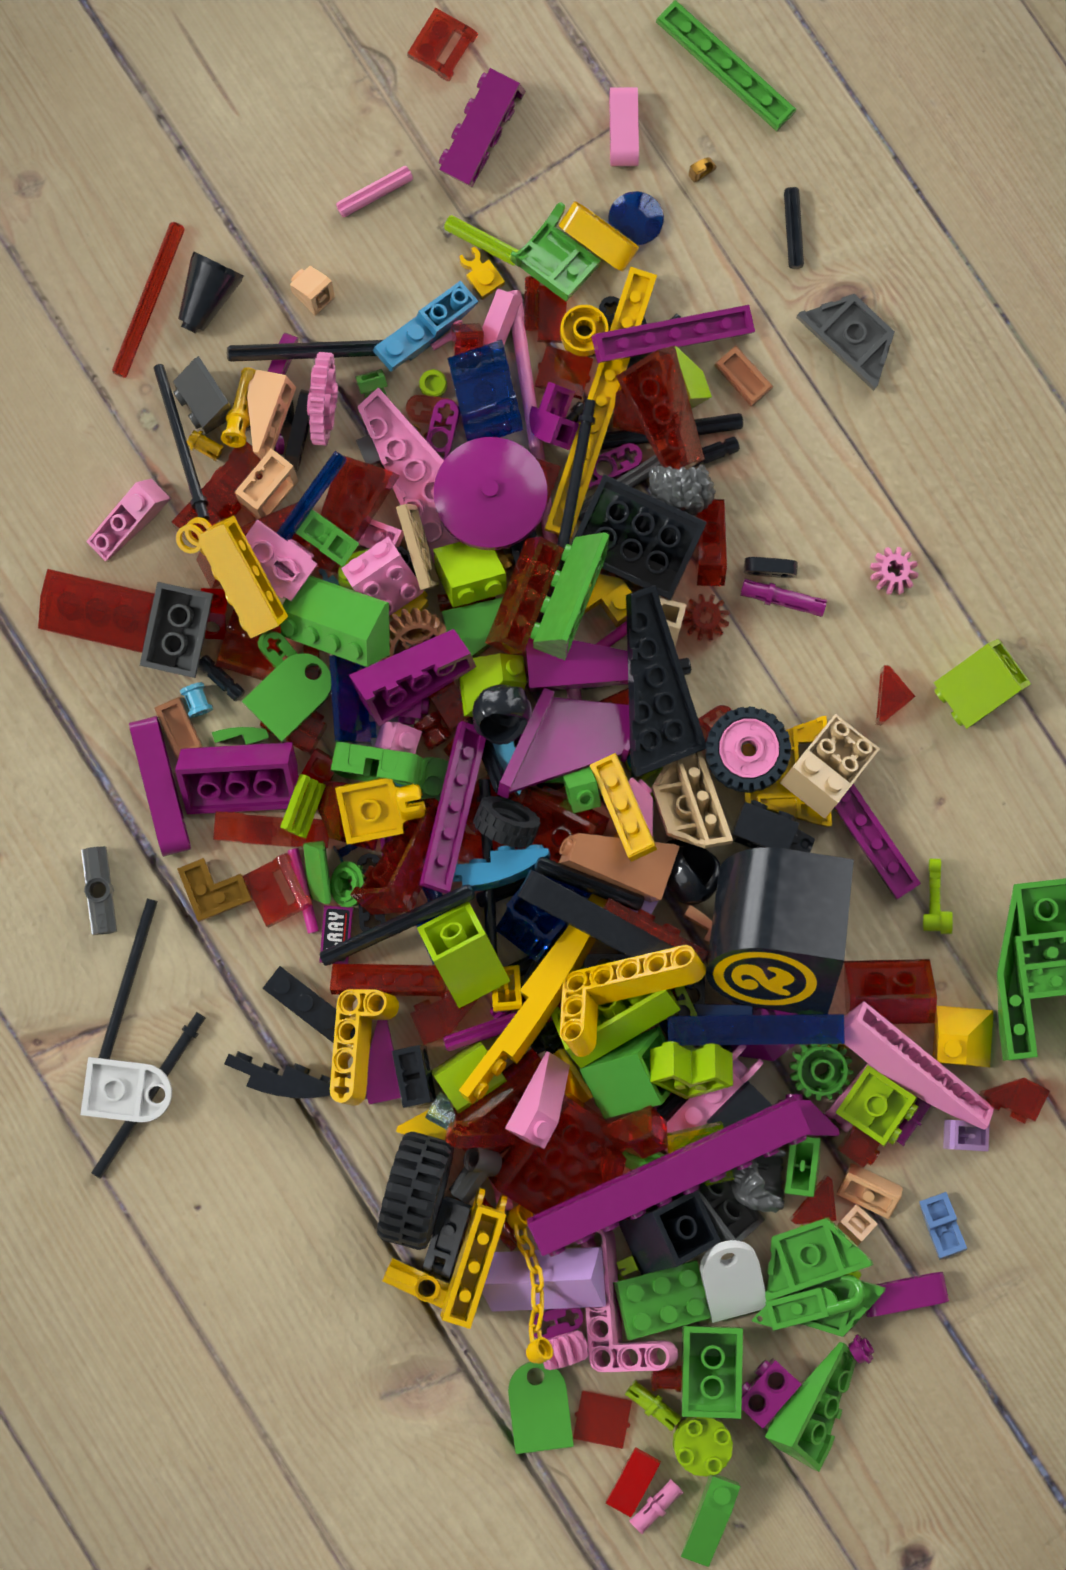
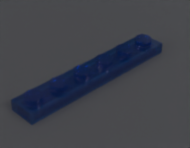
M844 1014L669 1016L668 1042H677L680 1046L706 1045L711 1043L718 1045L845 1044Z

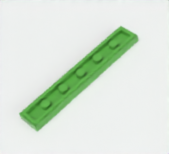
M676 0L656 19V23L776 132L796 112L794 106Z

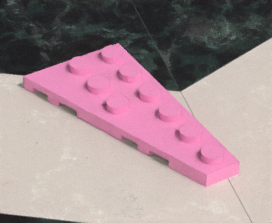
M377 388L357 407L374 442L400 506L413 504L418 508L434 562L433 549L460 542L441 523L434 502L435 478L444 460L382 390Z

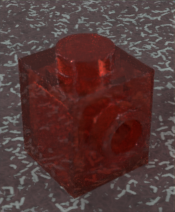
M853 1126L837 1148V1151L864 1168L866 1164L871 1166L879 1156L880 1151L877 1148L880 1143Z

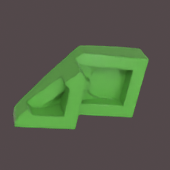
M235 727L212 732L215 743L243 735L246 745L269 738L266 729L255 727Z

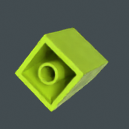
M996 639L987 643L934 682V685L937 687L935 693L943 703L947 702L952 708L953 712H951V715L960 726L964 725L968 729L1030 686L1031 683L1001 641Z
M469 901L417 927L434 964L459 1008L510 982Z

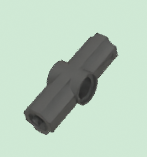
M97 846L81 849L85 877L84 892L88 901L92 935H104L117 932L113 901L114 888L111 884L107 847ZM103 883L106 887L105 895L101 898H95L92 893L94 886Z

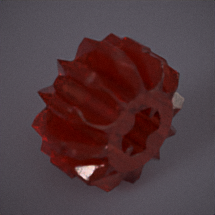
M699 594V604L695 600L690 599L688 601L690 608L685 609L684 615L689 618L682 620V625H692L688 629L687 634L690 636L695 631L698 632L696 640L699 642L702 640L703 634H706L707 640L712 642L713 632L721 637L724 632L720 627L727 628L729 626V622L723 618L729 616L730 612L729 610H720L725 603L723 600H720L717 604L713 603L715 599L713 594L709 596L708 601H705L703 594ZM702 612H704V615L706 613L711 614V623H707V620L705 623L700 621Z

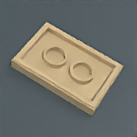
M413 504L397 506V513L420 590L438 587L440 585L417 506Z

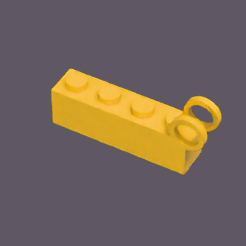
M234 516L214 525H211L204 518L196 517L177 531L176 542L182 551L193 554L200 550L206 556L212 567L213 576L222 585L228 603L234 607L241 627L247 631L250 638L279 626L288 618L283 605ZM193 524H202L206 528V531L202 532V530L199 527ZM184 531L187 540L197 547L191 548L185 545L182 540ZM191 531L197 534L199 540L193 537Z
M480 1187L477 1190L472 1205L471 1219L440 1313L442 1321L471 1329L506 1218L504 1210L508 1197L501 1194L496 1209L484 1206L482 1203L485 1189Z

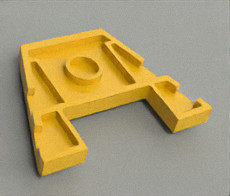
M827 716L818 717L786 730L790 737L791 756L785 772L780 779L764 790L753 793L744 792V803H751L752 800L767 805V810L776 813L783 811L793 815L796 819L824 827H832L831 812L824 819L780 784L799 759L798 744L812 743L827 725ZM748 743L742 746L743 755L747 757L755 755L756 750L752 744Z

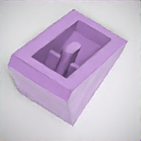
M944 1120L943 1149L989 1152L990 1123L988 1128L984 1130L962 1120Z

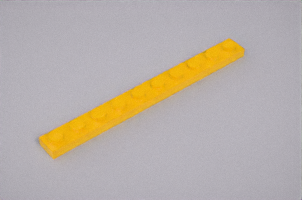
M630 267L610 331L642 324L657 278L656 274ZM631 357L598 364L587 398L596 401L593 416L596 420L595 425L591 426L570 539H572ZM580 423L544 530L557 535L560 533Z

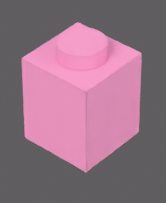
M386 722L380 726L374 747L415 754L422 731L399 722Z

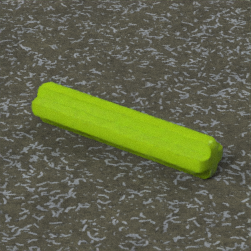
M453 215L447 218L444 224L446 231L515 266L510 260V255L512 251L518 252V249Z

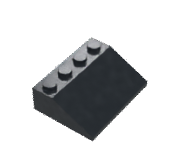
M604 474L575 537L603 532L609 534L607 555L602 569L642 588L655 585L658 595L672 600L707 522Z

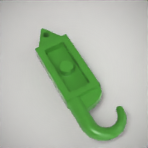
M843 1275L840 1278L841 1281H848L855 1287V1294L852 1298L838 1301L831 1289L820 1287L766 1301V1306L752 1319V1322L772 1327L774 1331L851 1311L862 1303L865 1295L864 1286L855 1276ZM759 1316H762V1321L758 1319Z

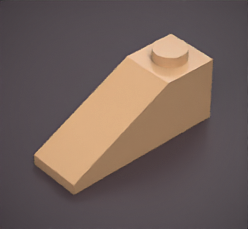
M256 369L255 375L248 385L247 399L253 452L262 460L271 448L273 450L275 448L296 386L286 375Z

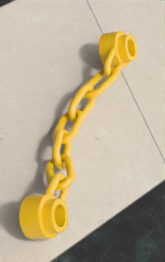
M519 1204L509 1211L507 1221L510 1227L514 1229L517 1247L525 1257L530 1270L532 1311L529 1321L530 1343L526 1349V1356L530 1362L542 1364L553 1356L552 1345L546 1338L542 1337L540 1330L544 1314V1278L542 1268L534 1253L535 1247L527 1236V1219L532 1217L533 1213L527 1205ZM519 1230H522L523 1235L519 1236ZM527 1243L530 1247V1250H524L522 1245H525ZM531 1257L533 1258L535 1264L533 1267L530 1261ZM534 1274L539 1275L540 1285L535 1284ZM540 1292V1304H536V1293ZM536 1312L539 1313L537 1325L534 1324ZM534 1333H537L538 1338L534 1340Z

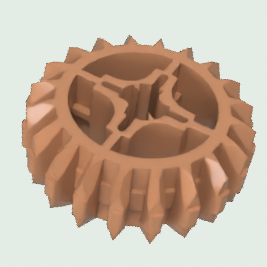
M413 607L409 614L406 609L402 608V613L399 617L392 613L393 620L389 623L390 655L378 662L413 647H409L406 642L411 645H418L429 640L430 637L432 639L445 633L447 630L443 622H440L437 615L431 614L425 609L420 612L418 608Z

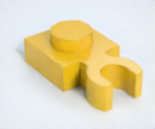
M472 247L471 252L475 259L467 261L463 255H460L459 260L465 269L471 270V272L466 274V278L483 300L504 286L505 281L490 260L482 264L479 250L476 247Z

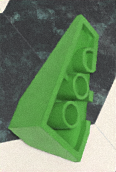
M839 1342L782 1406L774 1420L770 1423L765 1436L779 1450L818 1472L832 1448L835 1436L831 1435L835 1418L840 1419L843 1410L839 1408L842 1393L849 1389L856 1364L855 1358L845 1343Z

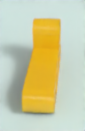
M359 989L345 990L339 995L336 1008L330 1095L336 1102L356 1106L365 1099L372 1020H388L396 1016L399 1010V1002L394 995L379 990ZM357 999V1007L353 1010V1002ZM383 999L384 1005L383 1008L379 1011L378 1006L380 1001ZM355 1027V1035L351 1039L350 1033L352 1029ZM350 1057H353V1063L349 1068L348 1061Z

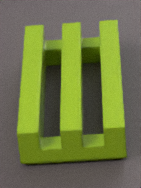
M300 774L280 828L298 837L306 838L326 785L311 779L307 775Z

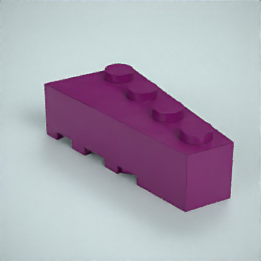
M492 68L489 69L488 73L484 72L477 83L479 91L475 99H469L464 109V113L467 115L462 124L458 123L451 136L454 141L450 149L446 148L439 159V164H441L440 171L471 188L489 159L488 147L493 148L502 135L503 128L500 127L502 122L510 121L515 112L514 101L516 97L522 99L526 92L519 82Z
M452 629L349 676L363 704L379 727L476 668L470 651L457 632Z

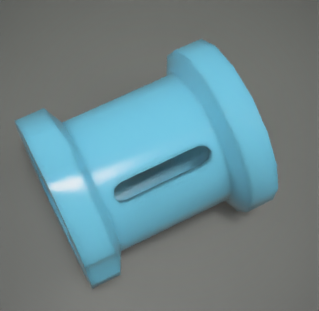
M202 682L191 684L180 690L181 695L185 696L190 710L188 712L189 718L198 717L213 710L212 705L207 702L203 691L205 685Z

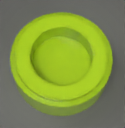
M435 369L424 372L419 381L420 390L429 399L442 397L447 391L446 376L441 371Z

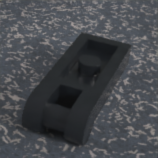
M447 1196L443 1198L422 1267L423 1272L428 1274L433 1272L441 1275V1279L451 1280L472 1211V1205ZM436 1257L446 1259L445 1264L436 1261Z

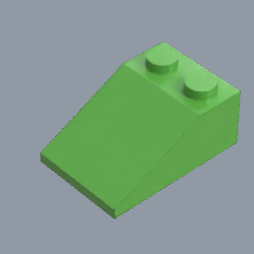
M682 1326V1417L741 1419L743 1328Z

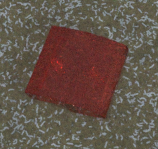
M235 609L231 615L215 666L263 681L274 670V667L258 647L259 637L262 634L250 638L247 631L241 627ZM281 625L271 630L281 634ZM269 638L267 640L269 643L267 649L271 648L278 653L280 650L275 644L278 639Z

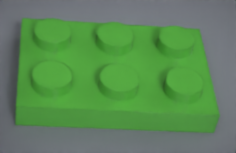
M697 1261L613 1282L627 1340L637 1339L711 1318Z

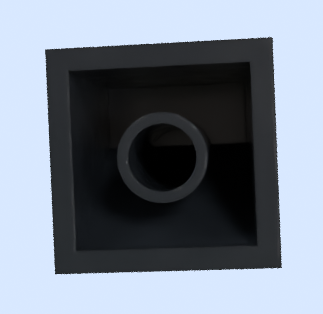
M698 1190L687 1195L682 1193L672 1197L673 1200L664 1206L657 1207L655 1204L646 1208V1213L636 1219L630 1220L627 1217L618 1221L641 1275L678 1267L714 1247L716 1244L721 1243Z

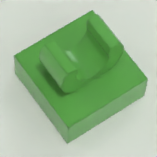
M382 369L355 376L361 394L364 393L365 399L377 388H380L386 395L384 387L388 385Z

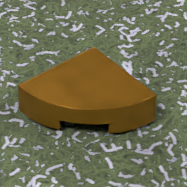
M710 157L703 158L690 166L688 175L694 183L698 182L714 171L716 165Z

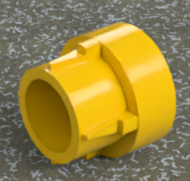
M578 305L566 312L561 321L560 337L565 350L580 357L595 354L592 335L608 332V322L605 315L598 308L591 305ZM579 326H588L592 329V333L588 336H581L577 333L576 329Z

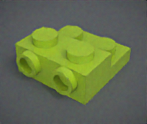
M867 1065L836 1111V1114L885 1147L888 1142L894 1145L902 1133V1130L898 1127L904 1118L910 1121L917 1111L918 1106L914 1104L917 1097Z

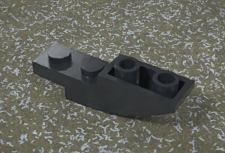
M237 1051L236 1056L228 1054L224 1065L250 1075L246 1087L263 1093L289 1098L309 1099L331 1096L330 1077L321 1074L320 1079L309 1075L311 1069L297 1063L294 1064L293 1068L286 1066L282 1076L278 1074L279 1068L265 1062L262 1067L251 1063L253 1057Z

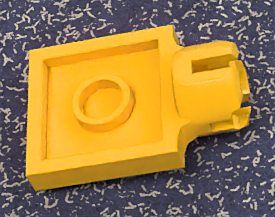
M379 778L335 788L347 845L404 834V822L421 818L425 814L424 801L408 804V801L418 800L423 796L422 790L417 784L400 787L394 783L393 779Z

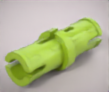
M637 1380L632 1383V1386L630 1385L624 1394L645 1410L644 1414L648 1417L652 1415L666 1426L669 1431H672L674 1425H677L682 1418L680 1414L676 1413L662 1401L660 1395L657 1394L655 1396Z

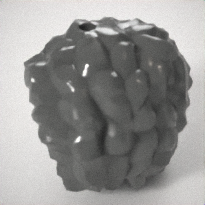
M701 464L696 469L695 467H690L688 470L685 467L672 469V467L664 468L660 465L650 467L649 489L652 497L693 516L702 512L712 503L716 490L705 465Z
M780 1150L778 1153L767 1158L761 1155L752 1159V1165L741 1170H737L736 1167L731 1170V1188L737 1201L755 1211L777 1213L779 1210H783L785 1194L782 1189L784 1181L781 1179V1172L784 1167L781 1166L783 1163V1158L781 1157H785V1151Z

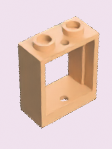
M271 448L235 491L240 506L264 524L298 483L294 466ZM262 474L263 477L262 479L258 480L256 478V475Z

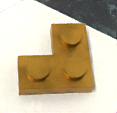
M204 858L177 868L198 922L252 901L241 873L215 884Z

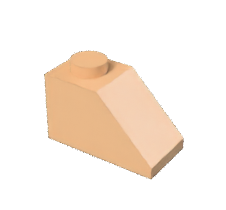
M309 266L305 271L303 269L299 270L291 279L290 287L292 293L314 316L335 298L332 281L312 266Z

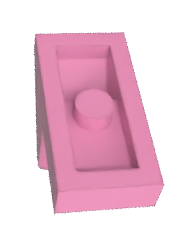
M364 517L354 539L359 542L358 546L370 549L376 543L389 536L397 548L400 547L405 536L400 529Z

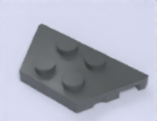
M851 294L841 298L839 301H831L822 304L818 308L809 311L804 310L797 314L796 318L873 391L877 388L895 331L857 295Z

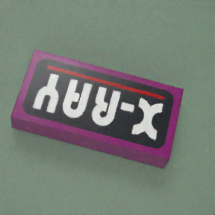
M324 905L320 952L351 938L352 907ZM349 957L333 964L348 965Z

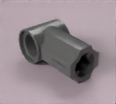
M477 1146L469 1147L463 1159L464 1168L449 1188L452 1195L461 1202L470 1203L488 1176L494 1177L500 1172L502 1167L501 1154L497 1151Z

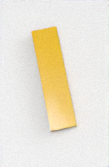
M611 754L590 764L629 860L633 862L658 850L617 754Z

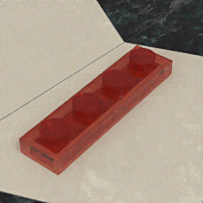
M333 964L330 992L331 995H340L345 990L359 989L379 990L394 996H445L446 984L436 965Z

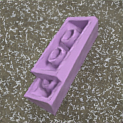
M602 1247L566 1248L562 1253L552 1257L549 1254L542 1256L540 1250H535L534 1253L542 1268L544 1278V1309L606 1306ZM520 1251L495 1252L482 1291L491 1311L532 1310L530 1270L525 1257ZM531 1257L530 1261L533 1267L535 1264L533 1258ZM534 1274L535 1284L540 1285L539 1275ZM540 1292L536 1293V1304H540Z

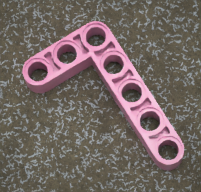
M601 1229L597 1231L603 1239L600 1247H602L603 1266L605 1269L606 1306L585 1307L590 1365L597 1372L658 1371L673 1366L678 1360L679 1353L675 1344L670 1341L622 1342L621 1314L613 1283L618 1281L615 1234L612 1230L603 1232ZM596 1232L592 1233L593 1237L590 1240L581 1243V1248L599 1247L594 1241ZM602 1320L608 1325L607 1335L603 1334L600 1330ZM659 1348L666 1353L665 1363H662L657 1357ZM631 1349L638 1354L637 1364L633 1363L629 1357ZM604 1350L610 1355L609 1365L604 1363L602 1359Z

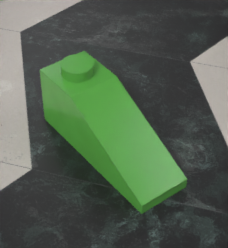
M718 1474L708 1477L681 1554L682 1558L709 1567L741 1487L738 1482Z

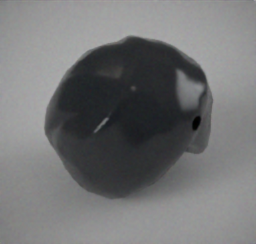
M503 684L485 688L475 699L472 709L473 726L476 732L489 742L498 745L509 744L519 738L532 715L531 704L523 688Z
M689 843L679 846L667 882L670 894L679 902L691 905L710 899L716 893L718 872L721 866L720 862L706 848Z

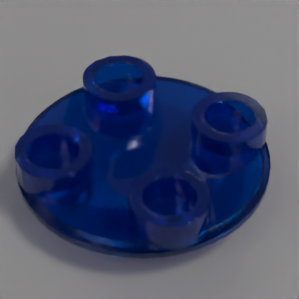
M633 191L621 195L613 202L609 210L608 222L638 246L647 244L659 236L663 227L664 215L660 204L655 198L644 192Z

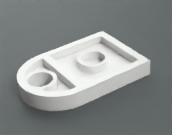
M88 1057L80 1115L133 1122H148L157 1119L168 1109L172 1099V1086L167 1075L158 1067L150 1064ZM155 1086H159L165 1091V1098L161 1103H154L149 1098V1092Z
M736 1240L724 1241L716 1244L704 1254L700 1263V1272L713 1323L759 1311L766 1306V1292L760 1263L756 1252L750 1245ZM727 1253H733V1254H734V1256H733L732 1258H730V1259H727V1260H722V1259H721V1257H722L724 1254H727Z

